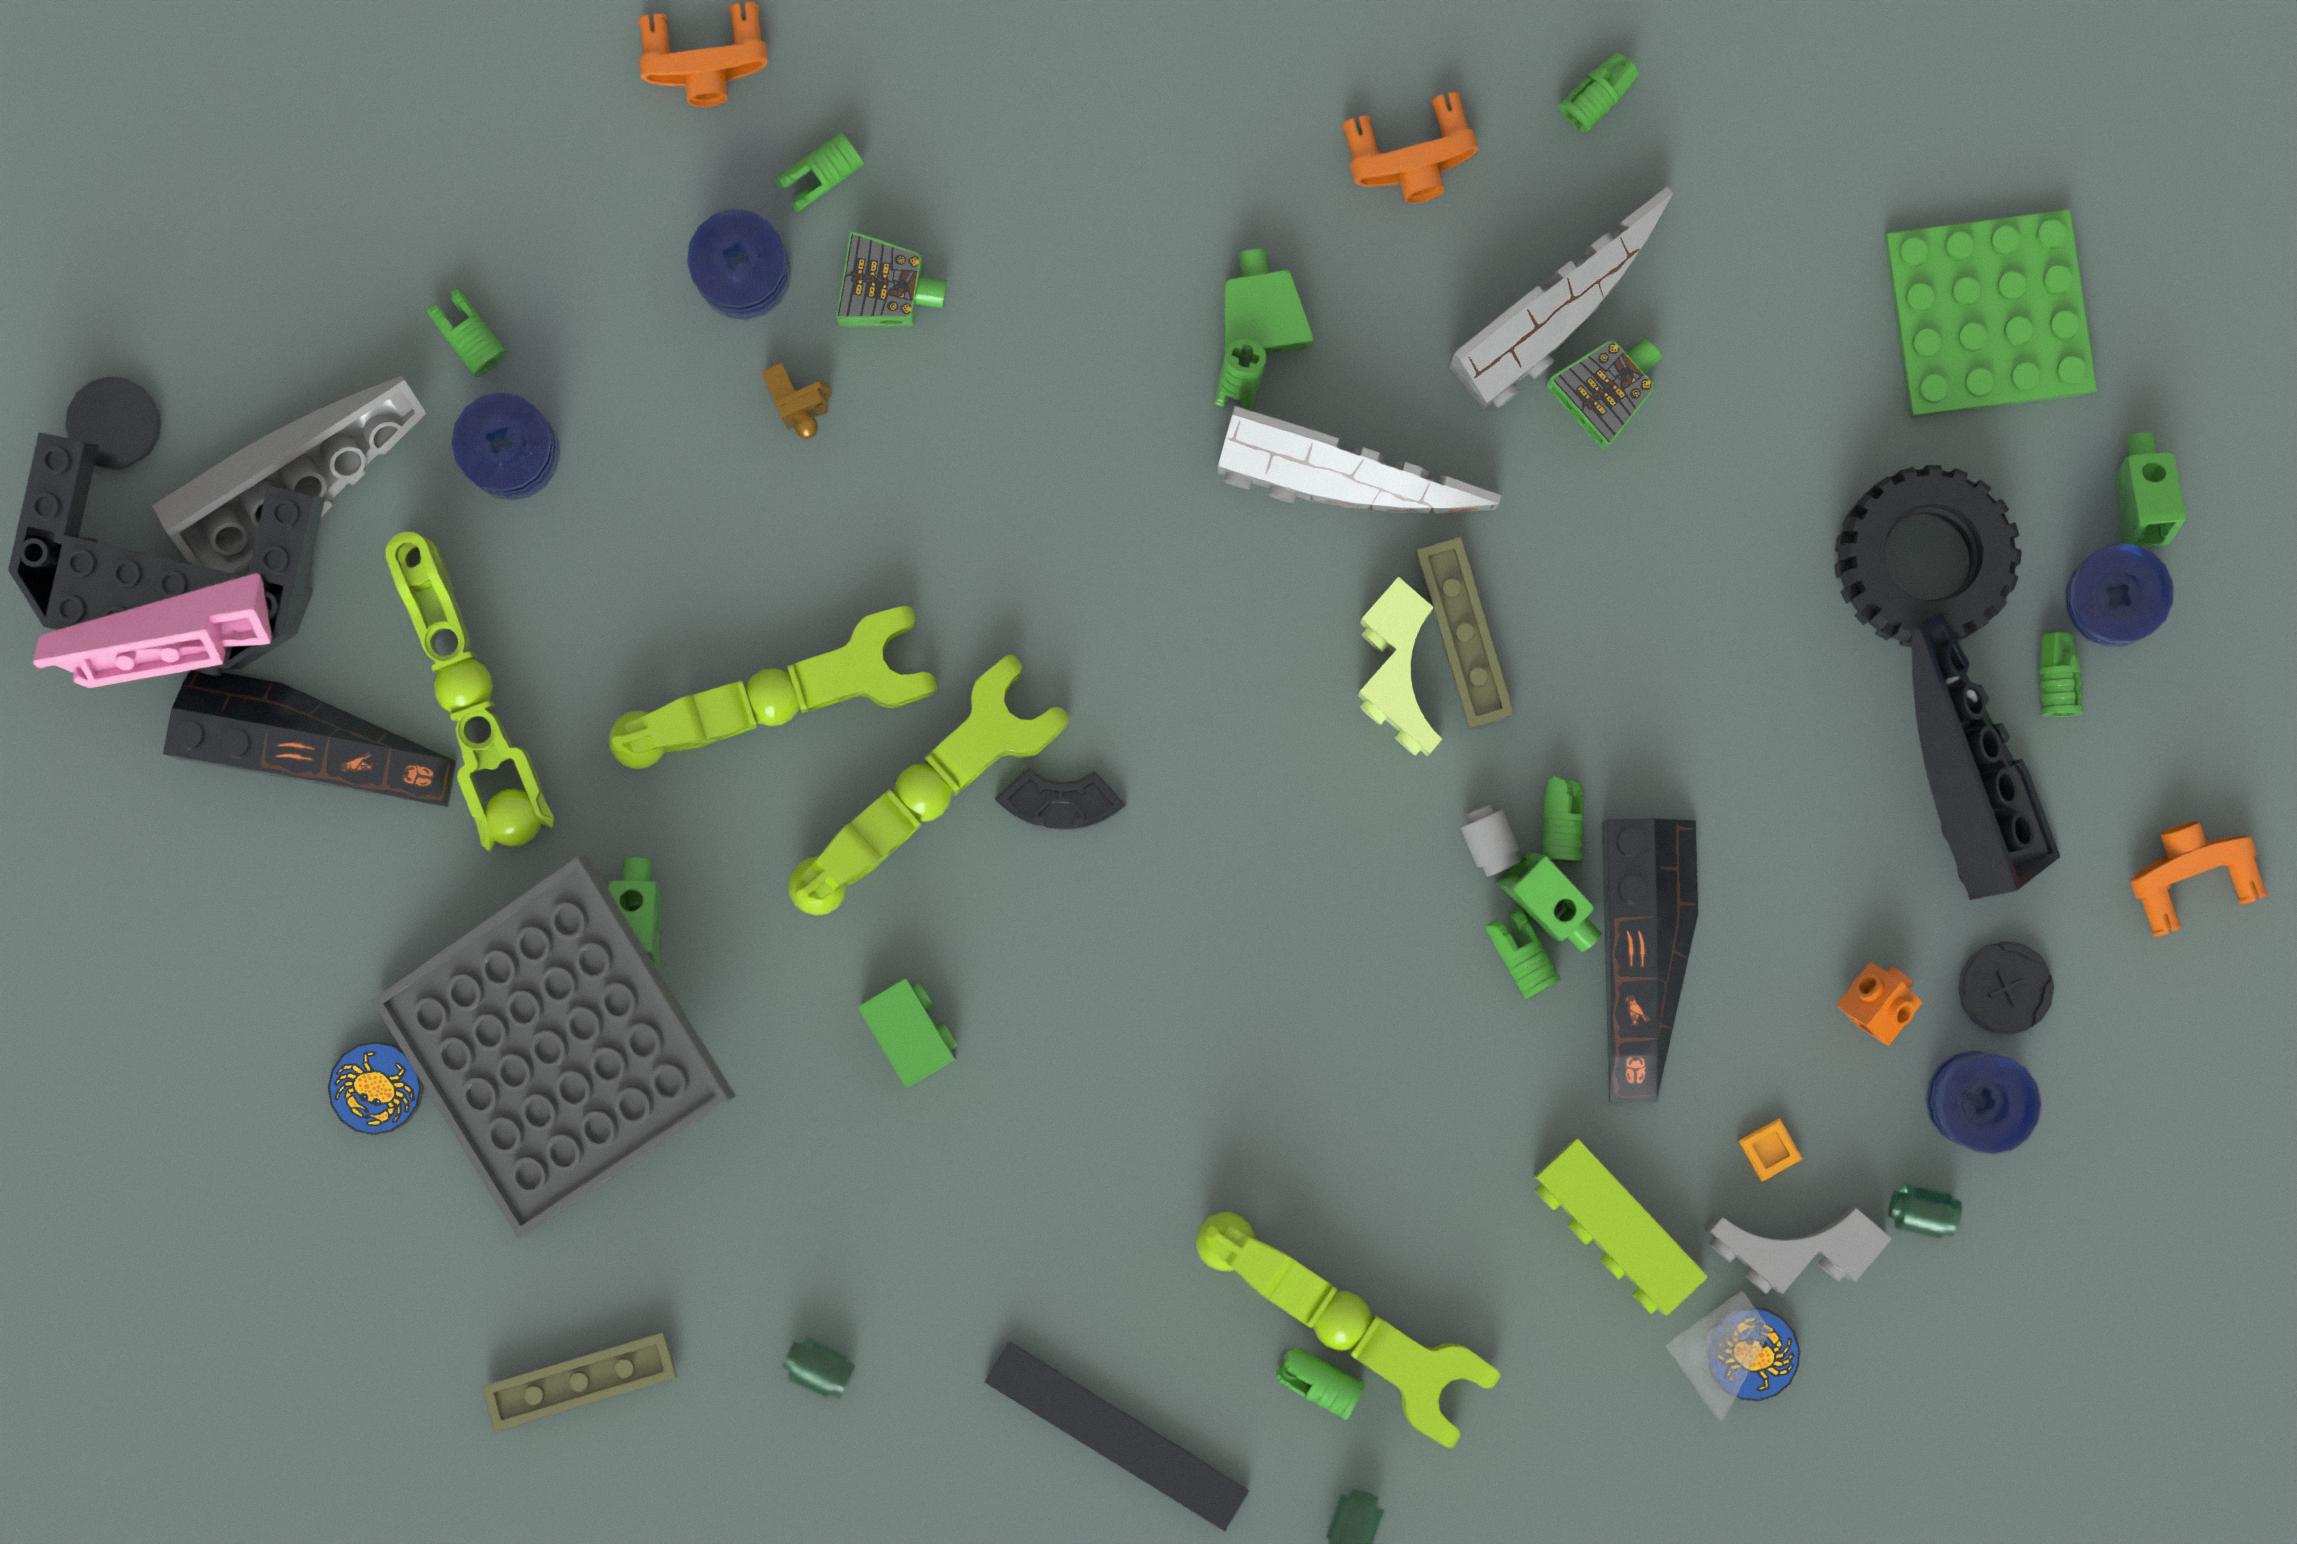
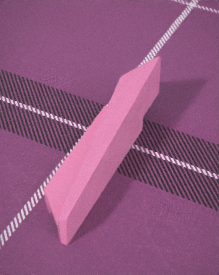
M258 573L42 634L38 639L33 662L39 668L56 665L73 672V682L88 688L223 664L226 652L223 646L271 643L272 636L262 578Z

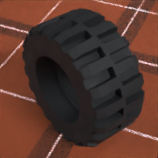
M1926 465L1923 469L1917 470L1914 467L1906 468L1891 477H1885L1875 484L1857 501L1853 509L1846 515L1842 523L1844 526L1842 533L1837 537L1835 551L1838 552V562L1834 564L1836 578H1841L1844 589L1840 593L1845 603L1851 602L1858 611L1854 616L1863 625L1869 623L1876 628L1875 634L1885 640L1890 638L1899 640L1901 646L1912 648V630L1934 615L1942 613L1957 641L1988 624V621L1999 614L2007 604L2006 598L2015 589L2019 578L2015 575L2016 566L2021 564V549H2016L2014 539L2020 535L2016 522L2009 524L2004 514L2009 510L2002 498L1996 502L1988 494L1991 487L1981 479L1974 483L1967 479L1968 472L1956 468L1951 472L1943 471L1941 465ZM1929 514L1947 521L1960 533L1969 554V571L1962 585L1954 593L1937 600H1921L1903 591L1892 579L1886 566L1884 549L1891 531L1902 520L1914 515Z

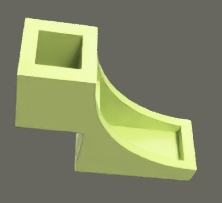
M1398 577L1360 621V624L1365 628L1362 636L1380 652L1388 648L1393 654L1360 690L1358 696L1364 700L1360 708L1379 725L1386 720L1399 731L1395 739L1415 756L1421 750L1428 757L1442 741V738L1426 721L1416 701L1411 680V657L1419 629L1434 607Z

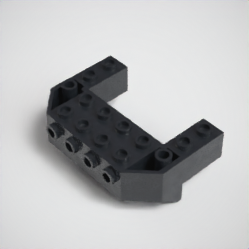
M38 433L8 571L43 627L59 630L244 577L243 575L98 543L97 539L79 535L99 445L52 434ZM267 486L248 575L258 573L262 578L272 636L271 643L223 646L226 651L223 664L193 669L194 671L221 676L223 669H242L297 634L312 595L313 589L306 588L305 586L325 497L277 486Z

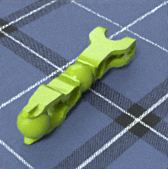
M406 531L398 533L392 537L386 546V560L427 656L436 663L431 665L432 671L436 672L433 685L435 698L440 706L451 714L449 715L451 721L457 722L456 734L465 763L458 770L457 779L471 815L475 818L481 845L489 852L492 851L496 842L508 847L524 846L536 837L541 829V825L553 829L555 816L543 796V790L530 754L523 748L513 746L501 720L491 712V709L495 708L494 701H490L493 691L492 677L487 668L476 660L475 652L469 651L471 645L470 637L439 548L433 541L415 532ZM419 548L421 561L417 566L410 567L408 562L410 553ZM452 630L458 638L457 649L448 656H442L436 649V638L441 632ZM484 717L491 725V735L485 742L477 744L469 736V725L474 719ZM513 759L525 790L518 788L503 789L494 794L485 805L476 780V773L482 769L495 770L503 761Z
M900 606L864 617L855 627L851 640L846 646L788 665V672L775 667L765 668L754 673L745 685L741 680L694 695L684 696L651 713L643 710L628 711L619 716L612 724L608 735L609 749L614 758L623 766L633 769L648 768L657 763L665 753L707 746L719 740L757 728L756 722L769 727L783 725L792 720L799 709L803 714L860 696L870 699L876 705L895 709L932 696L939 687L936 678L931 673L922 671L915 674L900 675L890 670L883 660V651L887 643L897 636L909 632L916 621L912 607Z
M1014 654L1005 656L974 683L971 695L970 716L924 758L925 763L914 764L904 769L895 780L893 792L890 789L886 791L852 822L848 823L820 856L806 858L794 867L787 884L789 897L794 905L804 913L815 916L828 914L837 909L845 899L847 887L875 870L921 827L920 822L933 821L943 815L950 806L952 794L954 796L958 795L1001 757L1014 756L1026 758L1036 756L1067 727L1071 716L1060 707H1052L1033 720H1023L1012 715L1004 702V698L1010 687L1020 678L1022 662Z
M1218 1212L1209 1216L1198 1229L1196 1249L1200 1258L1208 1267L1218 1271L1235 1270L1266 1299L1308 1327H1313L1317 1338L1325 1346L1334 1350H1348L1347 1352L1352 1357L1398 1387L1401 1394V1407L1407 1421L1416 1429L1447 1448H1454L1460 1438V1432L1440 1412L1438 1400L1442 1388L1452 1380L1464 1378L1477 1383L1483 1388L1490 1389L1496 1385L1501 1377L1498 1370L1459 1343H1441L1433 1347H1424L1376 1314H1371L1368 1304L1359 1295L1350 1291H1337L1336 1287L1286 1253L1255 1239L1251 1225L1243 1216L1233 1212Z

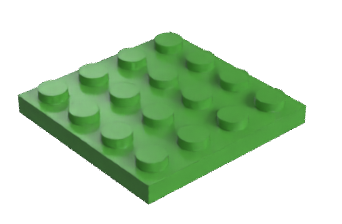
M2070 209L1892 232L1884 236L1910 418L2094 394L2097 391Z

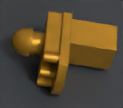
M782 362L761 371L787 430L795 426L794 429L800 437L804 439L813 438L818 429L817 421L814 417L828 412L826 407L828 405L827 400L832 395L830 384L826 381H817L795 391Z

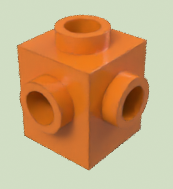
M1870 961L1862 973L1854 979L1850 988L1836 1006L1858 1028L1889 1047L1903 1027L1911 1021L1914 1013L1923 1002L1910 990L1913 981L1893 966L1885 971Z

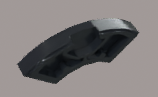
M1028 768L995 798L1005 810L1015 817L1032 825L1054 830H1074L1096 825L1126 807V804L1096 771L1091 772L1080 780L1061 783L1045 779Z

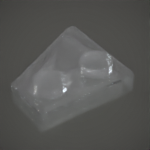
M1739 1291L1665 1344V1347L1714 1416L1720 1421L1726 1417L1771 1330L1745 1293Z

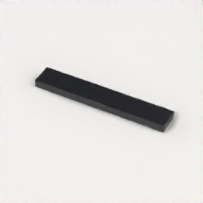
M1010 1341L985 1380L986 1384L1223 1531H1226L1249 1493V1489Z

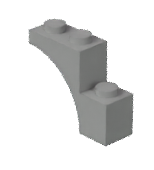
M1849 1207L1840 1217L1824 1228L1796 1238L1769 1239L1755 1236L1741 1230L1725 1218L1719 1216L1705 1230L1714 1238L1709 1245L1728 1262L1731 1263L1737 1257L1750 1269L1745 1276L1766 1294L1771 1288L1783 1294L1817 1253L1822 1257L1817 1264L1836 1281L1839 1282L1845 1277L1850 1281L1856 1282L1892 1240L1890 1236L1855 1207Z

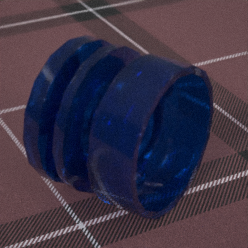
M731 209L714 214L698 226L689 242L687 264L695 286L713 310L728 318L748 320L765 315L781 302L789 288L791 265L782 239L768 220L752 211ZM739 251L743 252L748 263H739L736 270H732L727 260L728 257L736 258Z
M499 392L481 396L465 407L454 425L451 444L456 463L470 481L494 498L514 501L531 497L546 487L557 471L560 448L556 432L533 404L518 395ZM507 434L513 445L510 449L502 448L499 453L493 442L496 438L503 440Z
M2113 544L2096 551L2073 571L2065 589V608L2073 627L2085 639L2104 647H2124L2149 636L2166 620L2173 604V581L2166 565L2152 551L2135 544ZM2119 587L2124 591L2121 599L2126 602V605L2119 604L2115 608H2111L2108 605L2111 597L2105 592L2106 590L2113 591Z
M1976 1050L1954 1054L1941 1063L1928 1082L1925 1100L1929 1119L1940 1135L1958 1146L1988 1154L2013 1150L2026 1141L2039 1122L2042 1104L2038 1084L2027 1068L2009 1057ZM1972 1093L1980 1094V1096L1987 1099L1984 1108L1980 1106L1975 1107L1974 1103L1969 1102Z

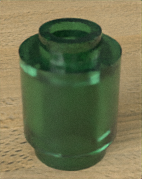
M1905 1183L1900 1191H1893L1888 1207V1217L1894 1219L1896 1229L1939 1239L1944 1235L1952 1237L1955 1235L1962 1213L1961 1200L1952 1198L1951 1193Z
M806 1337L803 1344L793 1342L782 1367L790 1370L787 1380L825 1398L832 1395L840 1399L856 1365L846 1360L847 1355Z
M1352 1488L1350 1495L1340 1494L1326 1537L1330 1539L1328 1544H1373L1385 1511L1384 1508L1377 1506L1379 1497L1356 1488Z

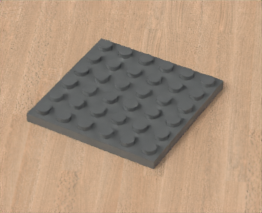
M586 854L571 860L371 1000L518 1239L527 1235L736 1097Z

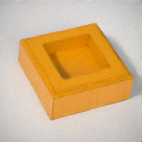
M1780 1118L1737 1140L1760 1182L1803 1159Z

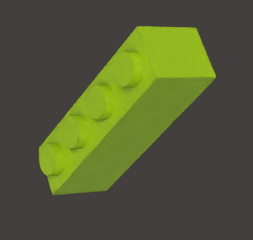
M1573 1138L1533 1176L1540 1184L1534 1190L1553 1211L1561 1206L1572 1218L1567 1224L1570 1230L1585 1245L1593 1240L1605 1253L1599 1260L1618 1280L1623 1275L1630 1279L1637 1287L1632 1295L1650 1314L1658 1309L1661 1314L1668 1316L1708 1278L1578 1138Z

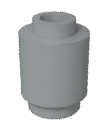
M1487 804L1465 814L1468 823L1460 826V829L1477 868L1482 867L1486 877L1521 862L1517 855L1520 847L1503 809L1493 811L1491 804Z

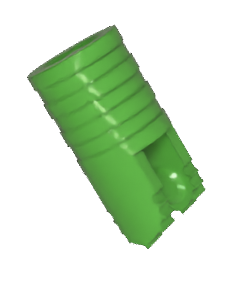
M840 131L773 180L780 189L785 188L812 170L819 181L800 192L793 199L791 205L798 213L865 164Z
M458 286L449 294L453 304L459 311H462L467 320L453 328L443 310L435 304L425 309V312L473 376L477 377L499 364L507 355V350Z
M1238 339L1228 345L1225 350L1214 397L1215 405L1224 407L1225 402L1231 397L1242 400V408L1250 411L1255 409L1266 364V353L1259 343L1251 339Z
M1554 775L1553 778L1547 780L1545 789L1541 854L1547 856L1552 862H1583L1584 787L1582 782H1578L1576 779L1569 778V780H1565L1561 776Z
M1517 908L1509 912L1510 915L1507 919L1521 946L1520 949H1518L1512 936L1501 921L1494 920L1486 924V931L1526 1000L1562 979L1525 913Z
M1294 1347L1291 1351H1287L1284 1356L1285 1362L1278 1365L1275 1370L1276 1379L1283 1385L1288 1386L1289 1389L1304 1396V1398L1312 1400L1317 1405L1347 1420L1357 1404L1366 1383L1355 1379L1350 1374L1342 1372L1337 1367L1331 1366L1330 1363L1304 1352V1350Z

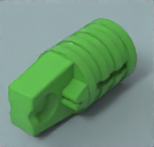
M1615 53L1593 72H1589L1585 79L1580 81L1576 88L1558 104V109L1575 129L1587 134L1601 120V117L1606 115L1611 110V107L1620 101V98L1639 75V71L1633 61L1619 53Z
M2052 632L2042 635L2039 669L2042 717H2070L2084 714L2082 706L2083 694L2081 693L2082 680H2080L2081 667L2076 652L2074 634Z

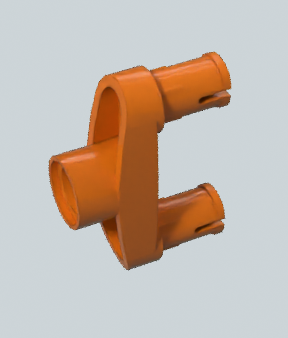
M745 2L746 20H744V12L741 10L740 3L729 7L734 38L732 45L675 53L670 52L668 17L664 14H653L654 32L650 16H641L638 19L643 55L639 57L641 79L655 85L685 86L687 103L695 107H712L725 103L728 100L727 81L756 73L768 64L767 44L761 40L759 5L755 2Z
M1459 92L1448 93L1450 111L1447 109L1443 94L1433 98L1431 101L1442 135L1440 139L1388 153H1380L1378 150L1370 116L1358 117L1361 135L1358 134L1354 118L1345 121L1342 124V128L1345 131L1352 156L1349 166L1354 183L1366 187L1400 184L1404 200L1407 203L1424 202L1441 195L1445 188L1440 173L1465 162L1475 155L1479 149L1473 129H1468Z
M2199 820L2183 823L2161 832L2159 835L2166 856L2144 867L2129 880L2135 898L2142 901L2153 937L2169 934L2168 930L2170 929L2174 932L2182 928L2168 892L2171 884L2220 865L2228 867L2238 895L2239 904L2256 901L2255 897L2261 899L2268 895L2254 858L2258 852L2252 836H2232L2207 841Z

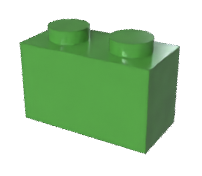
M907 978L858 1006L859 1011L905 1088L913 1086L956 1060L951 1050L958 1047L946 1024L943 1022L936 1026L927 1010L932 1008L934 1004L921 982L912 986Z

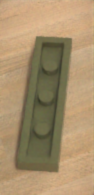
M1458 537L1417 549L1416 556L1431 605L1434 607V616L1468 729L1514 716L1462 538Z
M664 1331L482 1386L493 1428L496 1432L678 1377Z

